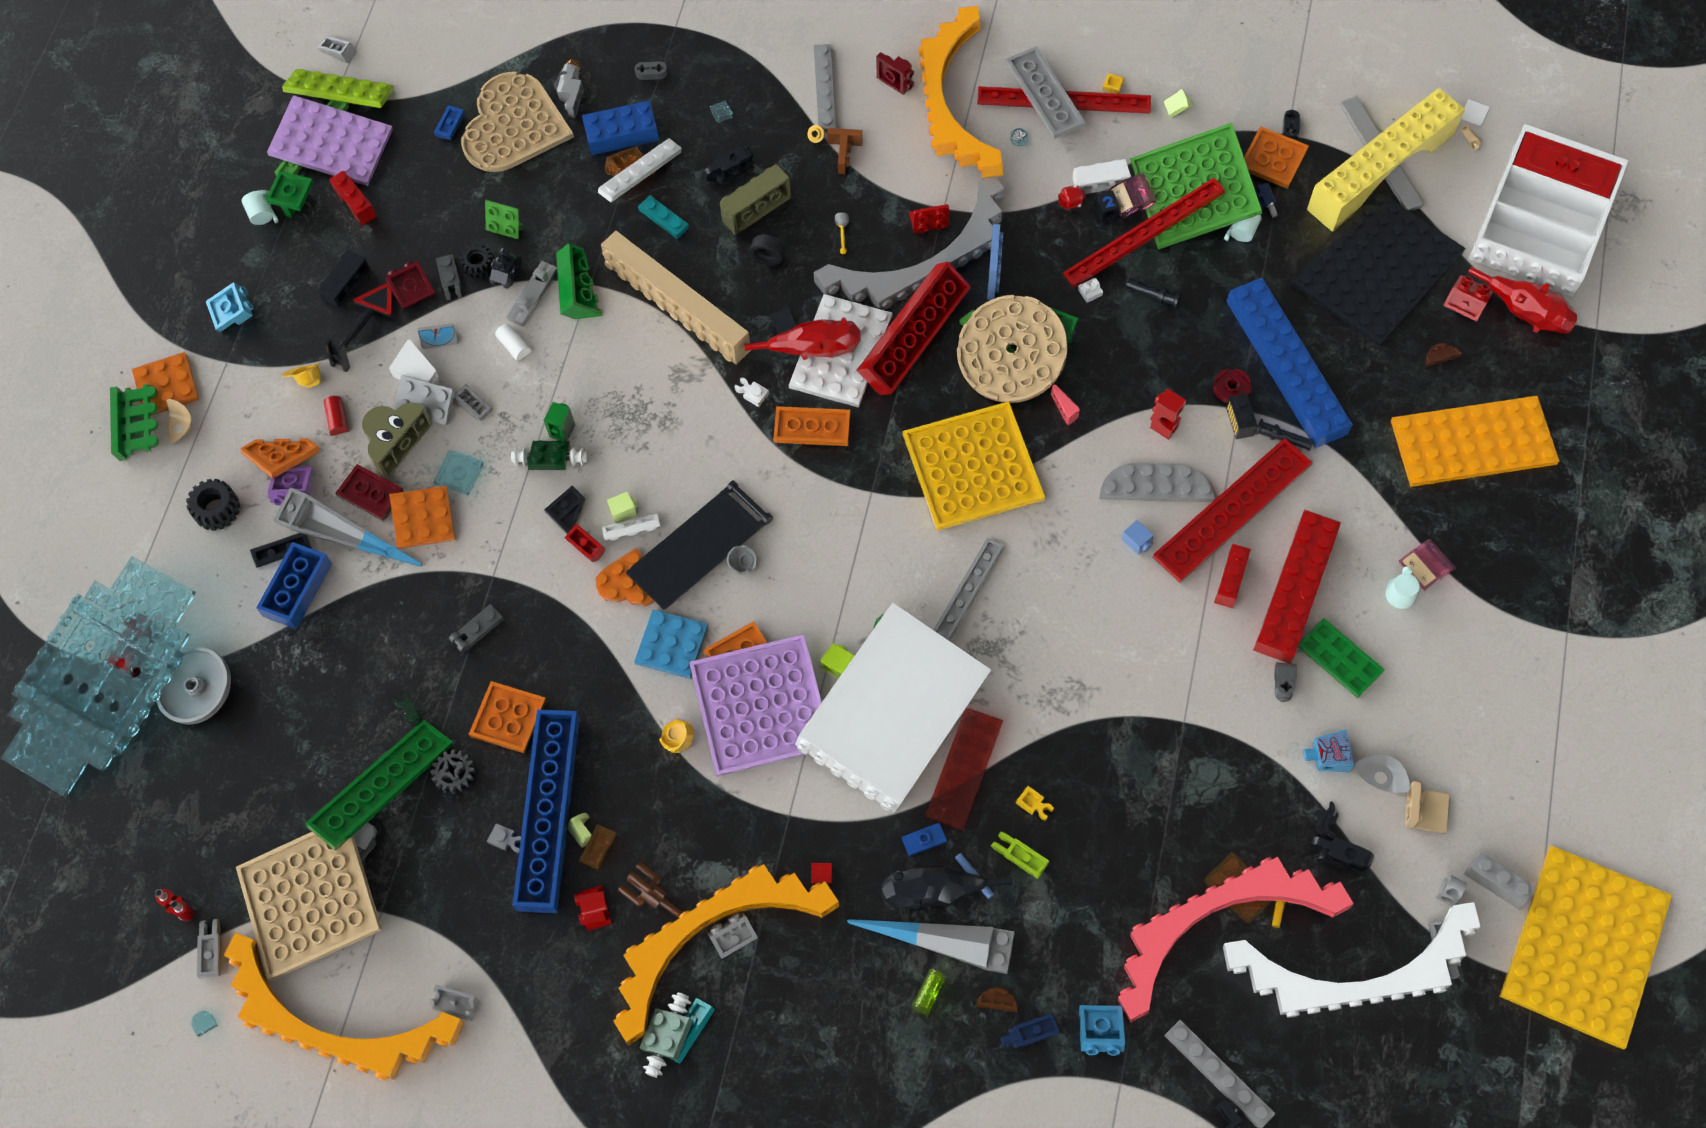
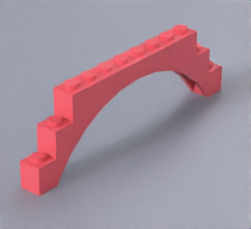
M1268 857L1260 862V866L1256 868L1251 866L1242 871L1243 875L1237 878L1231 876L1224 881L1225 884L1219 887L1214 885L1205 891L1206 894L1200 897L1198 894L1192 896L1185 905L1177 904L1169 909V913L1165 915L1160 913L1152 917V922L1146 925L1140 923L1133 927L1130 937L1141 956L1134 955L1128 958L1124 969L1135 988L1128 987L1120 992L1121 995L1118 996V1002L1130 1023L1148 1014L1153 985L1163 960L1175 942L1187 930L1211 913L1235 904L1252 901H1284L1309 907L1333 918L1350 909L1354 903L1341 882L1337 884L1331 882L1322 887V891L1309 869L1304 872L1302 869L1298 870L1290 878L1278 857L1274 859Z

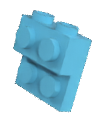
M233 282L206 301L215 329L219 332L233 323L240 325L253 316L251 310L254 307L247 300L248 291L243 286Z

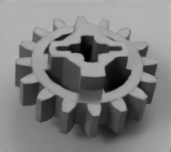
M451 750L450 755L443 752L444 757L438 756L439 762L432 763L435 769L430 771L434 776L431 779L434 783H437L438 789L442 788L444 793H447L449 789L452 794H455L456 789L462 792L463 786L469 787L468 780H474L471 774L476 773L475 769L471 768L474 766L472 760L469 761L470 757L467 754L464 756L462 751L456 754L454 750ZM451 766L453 767V769H455V770H454V772H455V773H454L455 777L452 775Z

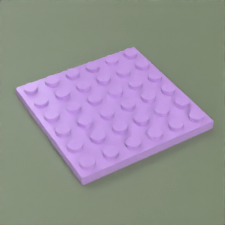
M804 634L689 662L716 776L805 755L797 749L798 746L795 743L799 734L822 702Z

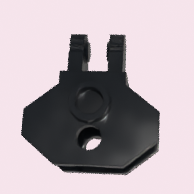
M500 248L497 257L491 263L490 283L493 285L497 282L501 283L506 289L511 287L520 271L521 256Z

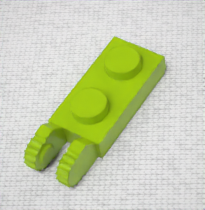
M1000 832L998 837L1009 844L1010 847L1006 849L996 842H993L991 847L1004 855L1012 863L1036 879H1039L1049 864V860L1016 838L1013 839L1009 835Z

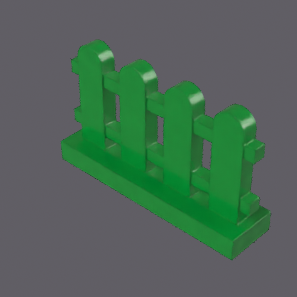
M143 384V388L134 390L125 388L124 392L117 386L110 388L111 454L119 461L127 460V455H133L134 451L145 449L146 452H149L151 448L159 444V439L151 435V431H155L159 426L155 419H150V415L158 411V406L150 402V399L155 398L158 394V391L153 386ZM143 400V404L132 406V402ZM144 417L142 421L132 422L134 418ZM144 433V437L135 439L132 437V435Z

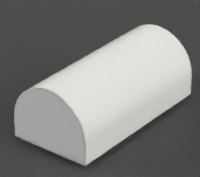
M504 324L497 329L495 333L496 338L517 362L532 352L531 348L510 324Z

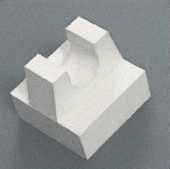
M1096 278L1078 286V291L1087 303L1103 295L1100 283Z

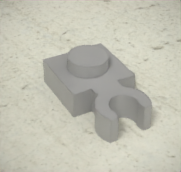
M496 823L487 842L505 851L510 846L514 852L519 853V848L516 847V844L521 841V836L514 837L515 832Z

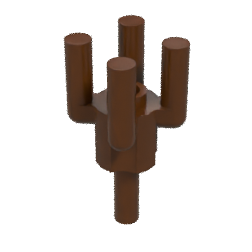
M640 861L635 868L649 877L651 881L648 883L631 871L626 881L641 892L640 896H637L623 884L618 889V892L639 907L645 901L655 909L660 904L679 919L683 911L664 898L667 892L658 886L662 880L661 876Z

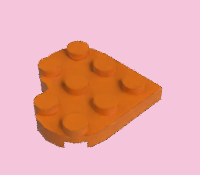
M637 548L604 568L596 576V588L599 595L605 601H617L619 603L627 600L632 605H643V607L654 603L626 574V571L643 557Z

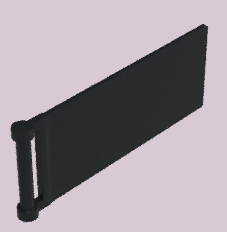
M732 480L711 501L630 567L626 574L663 610H666L726 559L733 547L741 546L762 527L769 524L773 520V516L770 513H766L738 487V483L735 480ZM734 492L762 519L758 522L729 493Z

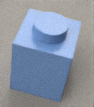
M1136 520L1123 532L1122 540L1135 553L1140 554L1142 551L1146 552L1152 546L1154 535Z

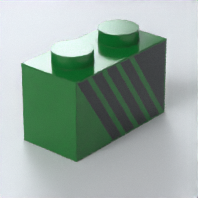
M553 402L543 419L550 438L567 441L575 427L571 409L564 403Z

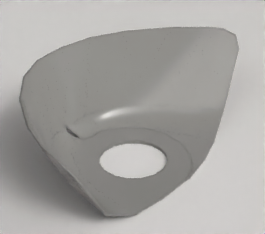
M1373 754L1362 758L1355 765L1359 775L1366 782L1380 790L1390 793H1406L1410 790V781L1401 762L1388 754ZM1377 772L1385 773L1387 776L1386 783H1377L1374 778Z

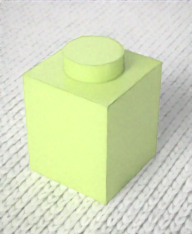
M628 492L607 500L615 523L637 515L635 510L638 507L634 497L630 498Z

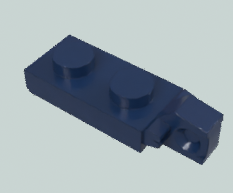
M1050 1013L1013 1026V1028L1008 1030L1009 1035L1001 1037L1000 1041L1003 1048L1013 1044L1015 1049L1022 1048L1059 1035L1060 1030L1054 1014Z

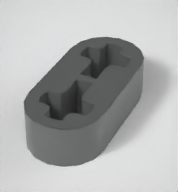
M659 61L640 62L634 68L636 77L640 80L663 79L668 73L666 64Z

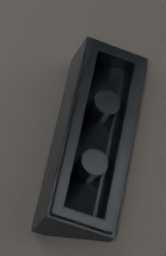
M296 533L251 549L250 552L256 568L283 559L292 542L312 549L308 535Z

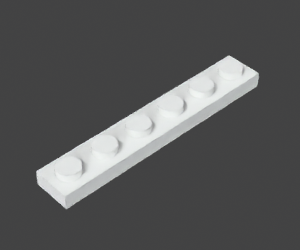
M668 138L600 186L598 193L608 201L613 202L679 155L682 148Z

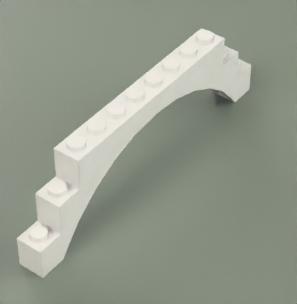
M1474 902L1454 905L1448 910L1437 935L1423 953L1408 965L1388 975L1362 982L1336 983L1320 981L1290 972L1268 960L1246 940L1224 943L1223 951L1227 970L1234 971V974L1246 972V968H1249L1254 993L1260 992V995L1263 996L1272 994V990H1275L1280 1015L1286 1014L1287 1018L1299 1016V1012L1302 1011L1314 1014L1321 1012V1008L1328 1007L1329 1011L1341 1009V1005L1349 1004L1350 1007H1357L1363 1005V1001L1370 1000L1371 1004L1383 1002V998L1391 997L1392 1000H1399L1405 998L1404 995L1412 994L1413 997L1426 995L1425 991L1433 990L1434 993L1447 991L1446 988L1452 985L1446 961H1448V965L1461 963V959L1466 956L1461 933L1463 936L1473 935L1481 926Z

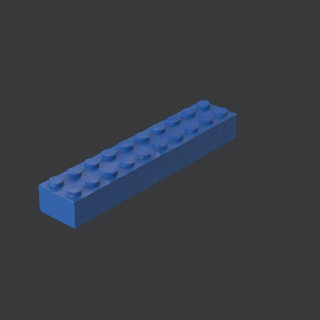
M1263 278L1230 290L1227 299L1229 307L1308 438L1313 440L1315 449L1347 436L1353 425Z
M537 709L513 898V907L518 912L558 913L580 723L577 711Z

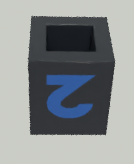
M1113 190L1096 194L1094 205L1101 222L1118 218L1120 207Z

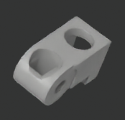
M1451 875L1448 879L1445 878L1436 898L1454 906L1462 897L1467 883Z

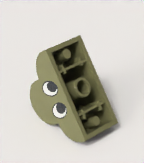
M407 403L396 410L387 406H378L369 410L363 418L362 428L369 440L368 454L380 476L386 480L433 425L425 407L422 405Z

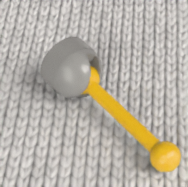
M838 213L835 215V223L841 228L842 248L840 253L844 255L847 253L844 227L849 223V215L847 213Z

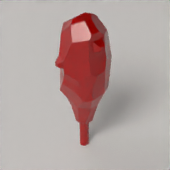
M1472 266L1469 269L1468 273L1489 284V288L1506 303L1511 313L1534 326V332L1546 330L1566 334L1571 332L1575 326L1577 314L1562 295L1549 290L1548 283L1540 286L1528 281H1515L1500 276L1491 277Z
M845 317L841 321L821 319L798 324L786 332L769 338L766 342L745 343L744 347L745 351L769 349L801 355L803 360H807L808 356L834 358L854 351L861 341V330L853 321H847Z

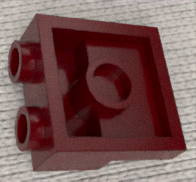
M880 52L876 56V78L902 95L912 89L914 86V81H912L914 70H912L910 62L899 56L893 60L890 56Z
M413 261L408 262L403 266L404 268L398 271L394 269L388 272V276L385 277L402 310L435 294L418 261L415 263Z

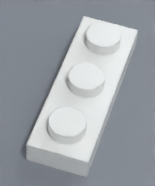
M656 513L604 526L602 531L605 540L614 541L619 539L620 536H633L644 530L653 531L660 526Z

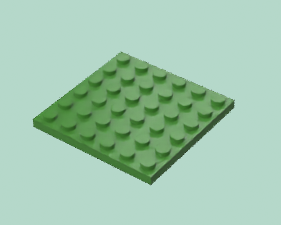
M1232 123L1130 158L1148 219L1212 178H1215L1225 190L1223 195L1154 237L1158 249L1262 214Z

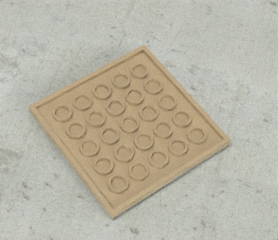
M310 832L236 867L266 978L269 981H273L382 931L354 835L335 851L317 835Z

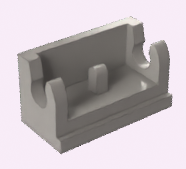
M435 985L434 992L436 994L434 999L430 1000V1004L433 1006L432 1009L470 1021L473 1020L479 1003L475 996Z

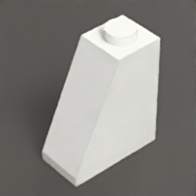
M410 340L406 341L389 367L392 376L400 380L401 375H406L439 384L440 378L437 371Z

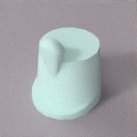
M267 190L253 191L242 198V204L252 224H266L272 218L274 223H278V218L273 212L271 204L266 201L269 193Z
M1261 215L1232 224L1225 234L1224 240L1228 241L1231 235L1238 241H1251L1262 219Z
M1404 567L1402 574L1391 579L1386 586V598L1395 608H1408L1412 606L1417 597L1420 585L1417 578L1411 575V567Z

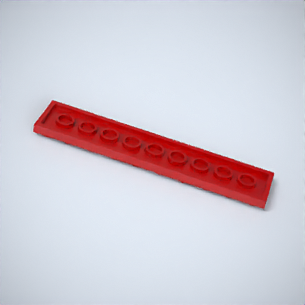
M1284 438L1156 551L1152 558L1181 583L1304 473L1313 462Z

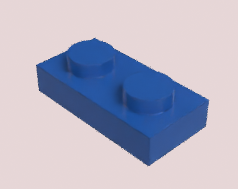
M448 105L434 131L435 136L452 140L465 115L464 109Z

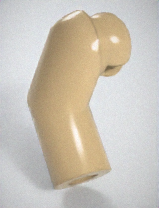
M1468 125L1463 126L1461 132L1470 143L1471 149L1478 150L1482 145V140Z

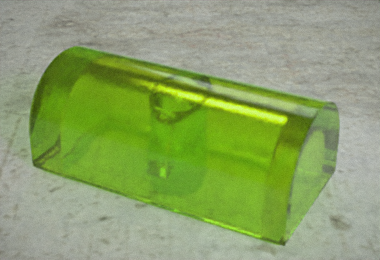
M929 969L912 1005V1009L925 1016L929 1015L945 981L943 973Z

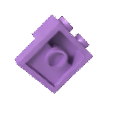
M295 466L273 479L271 478L267 492L270 502L281 506L290 487L310 496L312 490L310 485L313 474L312 466Z

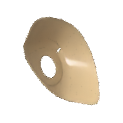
M167 399L169 408L168 436L170 445L189 434L192 430V420L189 410L183 404L173 399ZM178 423L184 425V430L181 433L173 432L174 425Z

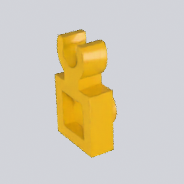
M1029 786L1026 787L1016 801L1018 806L1031 815L1037 811L1039 817L1045 821L1048 816L1043 813V810H1049L1050 812L1054 810L1052 805L1043 804L1044 797Z

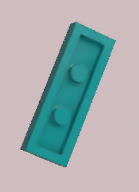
M651 195L638 206L640 212L676 239L689 229L688 223Z
M698 998L695 999L685 1015L691 1018L693 1022L678 1060H674L679 1064L715 1011L712 1006Z

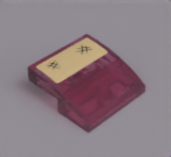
M1144 173L1127 178L1109 188L1115 194L1120 207L1119 214L1123 219L1138 209L1140 211L1145 210L1156 202Z
M1428 539L1399 560L1403 567L1412 568L1411 575L1417 578L1420 587L1424 591L1456 568L1431 539Z

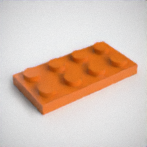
M776 406L773 441L774 443L848 446L850 410Z

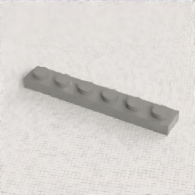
M831 44L814 45L818 125L824 129L825 133H827L828 128H836Z
M1181 1020L1165 1034V1037L1257 1128H1263L1275 1115Z

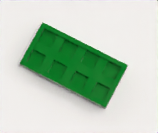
M1325 618L1298 645L1299 649L1356 698H1359L1385 670Z

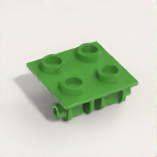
M485 200L486 230L519 239V230L522 231L523 224L519 221V209Z

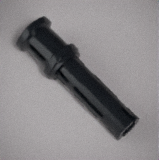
M1129 278L1126 284V289L1157 299L1161 304L1164 302L1172 305L1175 309L1182 296L1180 292L1177 294L1168 291L1165 287L1160 289Z
M1260 419L1255 432L1256 435L1267 436L1272 441L1275 439L1282 441L1285 438L1292 445L1310 451L1313 444L1312 439L1280 429L1278 424L1272 425L1264 422L1263 419Z

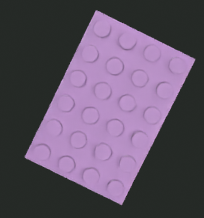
M293 95L267 153L268 156L333 176L344 170L353 182L368 186L393 129L391 125Z

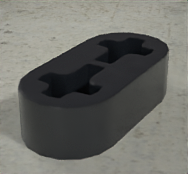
M1288 110L1283 118L1282 135L1296 140L1300 131V114L1296 110Z

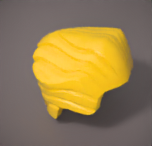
M674 719L664 726L659 741L668 751L681 753L693 743V726L688 721Z

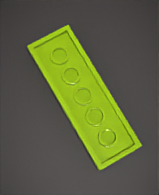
M295 69L282 86L283 92L377 108H381L394 91L393 85L386 84L385 82H373L367 79L361 80L353 77L337 76L336 74H324L319 71H306L304 69Z

